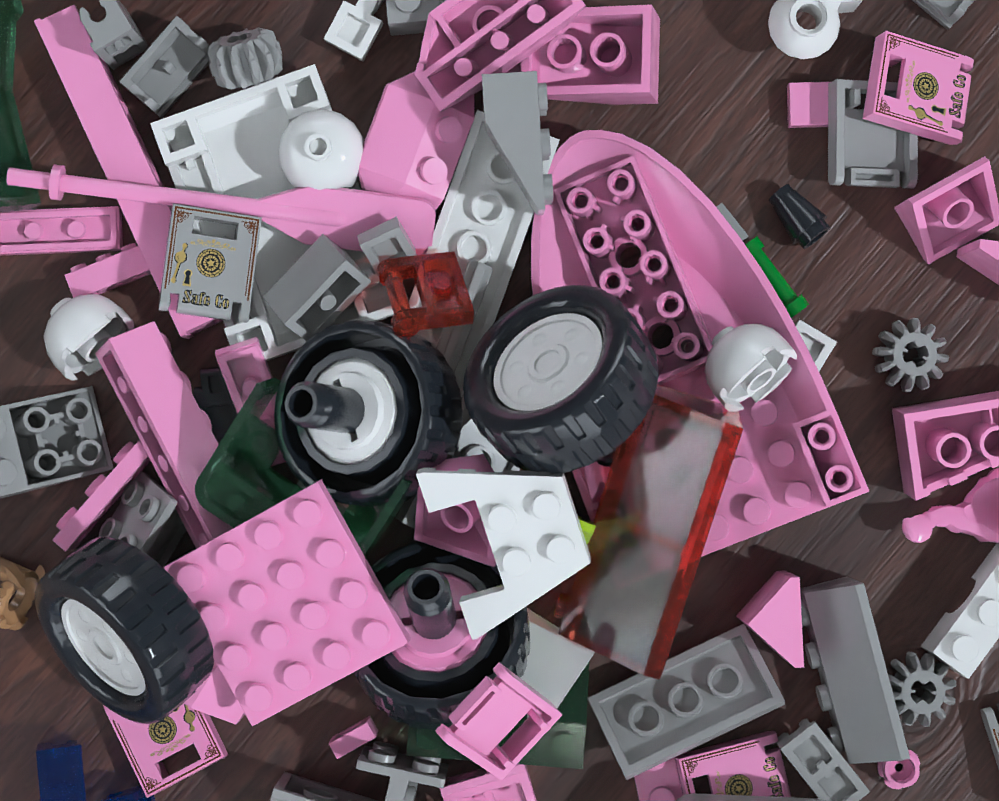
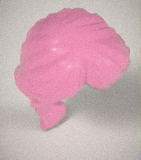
M999 468L991 470L987 476L980 478L962 503L956 506L950 504L932 506L923 514L904 518L902 520V531L905 537L914 543H922L930 538L933 528L937 526L945 527L954 533L961 532L974 536L980 542L999 544Z

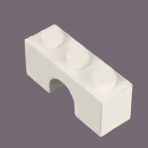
M997 543L971 577L976 581L971 594L953 613L946 612L920 646L940 662L947 664L955 673L967 679L970 678L999 638V544Z

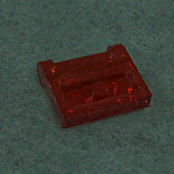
M455 251L389 258L383 260L377 266L379 281L382 285L386 286L394 315L392 316L391 323L395 334L412 337L419 330L473 324L474 308ZM414 278L422 307L410 308L403 285L404 279Z

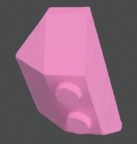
M446 0L428 15L415 76L436 107L442 112L482 90V74L506 73L552 40L586 5L583 0Z
M416 71L386 84L363 144L358 177L362 190L424 198L431 202L436 210L444 200L474 120V94L440 112L415 76Z

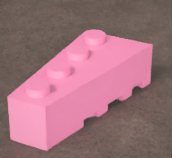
M999 391L892 408L903 492L915 501L931 495L930 492L939 488L962 482L972 474L989 467L995 468L999 466Z

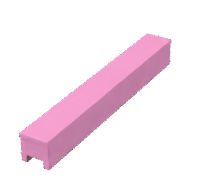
M72 5L42 20L40 18L34 20L107 180L164 187L108 64L94 52L90 45L93 40L81 22L77 7ZM117 199L160 292L172 206ZM170 294L171 302L168 311L180 337L190 339L194 337L193 334L223 321L176 313L178 295Z

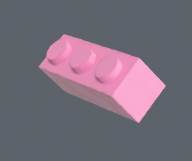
M132 243L122 247L121 252L112 256L111 253H107L95 258L96 262L86 266V263L76 265L70 268L71 272L64 276L74 298L79 295H100L150 275L151 272L139 246L136 243Z

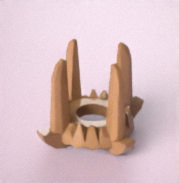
M0 557V580L2 581L0 584V628L18 630L27 623L28 618L25 616L32 607L38 582L45 575L42 565H39L34 572ZM17 590V592H16V594H15V597H14L13 600L9 603V601H10L12 595H13L14 592Z

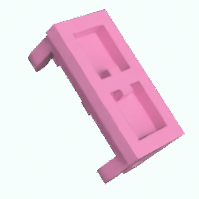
M524 757L502 781L484 768L446 778L444 788H439L443 801H537Z

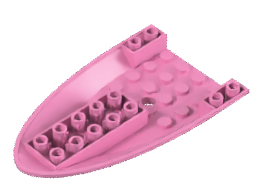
M585 130L574 134L566 140L555 153L548 174H552L553 180L552 204L545 205L544 215L537 216L534 212L531 233V283L533 295L567 285L597 287L614 295L628 309L644 331L654 348L659 367L657 389L651 407L640 425L631 434L634 446L630 458L617 467H605L596 461L586 467L572 471L589 518L596 525L595 533L617 589L869 492L837 411L806 344L766 274L713 202L680 169L652 148L623 134L604 130ZM628 247H638L641 251L639 263L632 268L622 267L620 263L621 253ZM744 324H762L773 328L797 353V359L790 357L787 361L792 370L778 387L757 403L749 397L740 402L745 409L729 412L713 394L706 380L705 365L707 356L713 347L712 341L721 330L729 326L736 328ZM662 325L670 326L674 333L672 343L666 348H656L652 342L654 330ZM693 405H701L708 413V422L700 430H691L684 422L686 410Z

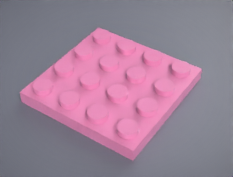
M322 479L163 567L183 588L201 615L212 642L213 658L252 726L404 646L411 640Z

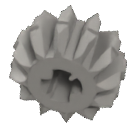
M258 27L253 30L246 28L240 32H232L228 36L220 37L208 47V64L212 76L215 77L217 86L226 87L231 90L238 87L245 89L248 86L259 85L260 82L271 80L274 75H278L283 70L282 51L279 41L276 40L274 32L268 29Z
M918 318L910 319L907 328L898 320L892 323L893 334L887 331L880 332L878 337L886 347L873 348L872 354L884 357L885 362L876 365L875 370L877 373L887 370L891 371L885 381L888 386H894L901 379V389L903 392H911L914 383L920 390H925L930 387L928 376L934 379H940L943 376L942 371L935 363H946L949 361L948 355L937 354V348L944 346L947 342L944 337L931 339L936 329L933 324H928L921 330ZM906 346L908 349L916 348L918 357L913 358V361L905 362L902 354L908 352V350L904 347Z
M907 652L906 666L897 659L891 661V666L897 671L895 676L888 674L898 714H902V722L909 726L917 718L922 726H930L931 713L943 720L946 718V713L940 707L944 702L948 705L956 703L954 697L945 693L946 690L953 689L957 685L954 679L944 678L949 670L948 665L943 662L935 664V657L929 653H925L919 661L916 653ZM916 681L926 684L921 686L925 690L921 697L911 694L916 692L911 688Z

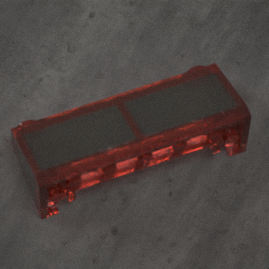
M657 384L653 402L645 418L636 430L615 449L592 522L596 525V528L587 544L591 556L590 564L576 572L573 585L570 587L568 594L560 592L553 617L560 619L559 635L642 675L658 680L661 679L744 429L739 411L729 412L721 403Z

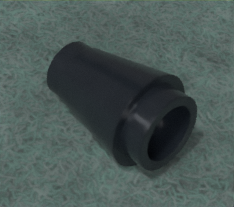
M789 184L780 188L769 199L792 243H799L803 249L813 245L831 228L825 221L827 215L796 190H793Z

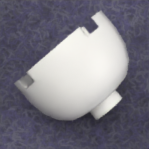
M325 109L304 112L293 119L282 134L278 151L281 169L289 182L296 188L310 187L317 190L326 188L351 189L359 180L358 172L363 153L364 138L356 125L341 113Z
M98 294L79 295L72 299L64 298L52 308L51 318L48 320L45 329L44 341L47 355L65 378L72 381L78 380L74 373L82 370L87 376H90L102 368L95 353L108 339L125 333L126 329L128 331L134 329V321L121 307L107 297Z
M744 324L736 328L729 326L721 330L712 341L713 347L707 356L705 365L707 384L716 398L729 412L743 410L745 408L740 404L741 401L751 397L757 403L778 387L792 370V367L787 363L790 357L797 359V353L778 332L762 324Z

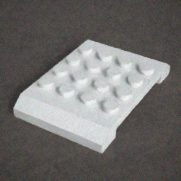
M315 64L150 124L176 189L258 199L296 188L289 182L282 171L278 153L282 134L290 122L304 112L319 109L332 111L318 70ZM358 181L351 189L361 190ZM194 219L192 233L234 240L236 226ZM261 220L248 322H238V303H233L230 320H223L226 327L224 330L230 345L258 337L265 359L269 361L296 351L307 342L282 323L263 296L312 245L303 244ZM342 249L372 282L331 325L343 324L345 321L352 320L376 322L404 312L391 271L378 276L364 252Z

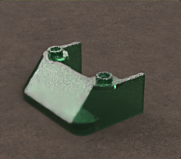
M275 377L256 384L195 484V495L199 504L233 528L303 490V488L271 468L279 454L280 448L275 429L262 421L260 417L278 390L280 380ZM402 479L384 506L349 505L342 515L365 557H367L398 513L404 500L407 498L406 495L413 481Z

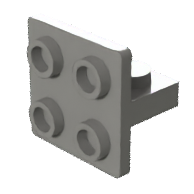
M141 471L124 488L121 497L122 501L113 516L103 523L99 532V538L112 537L125 541L142 550L162 567H165L186 532V528L175 508L177 500L149 474Z
M378 741L373 742V747L364 746L357 760L356 769L390 777L385 801H414L418 783L444 788L449 764L441 762L440 755L426 751H416L415 756L398 753V746Z

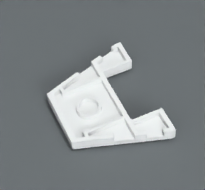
M436 468L418 469L416 476L429 513L472 500L476 501L503 585L461 596L459 604L472 640L481 637L590 564L591 556L564 473L551 474L550 472L516 470L476 472V469H458V471L436 470Z

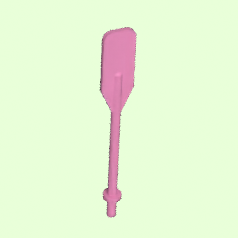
M57 164L53 165L51 173L10 167L7 171V185L49 190L51 200L60 201L63 198L64 192L169 206L179 204L262 217V221L306 245H313L324 234L341 249L362 251L357 235L396 216L413 243L418 258L426 255L428 247L432 246L436 218L435 208L431 202L420 197L349 188L317 190L310 187H297L254 199L66 175L65 166Z

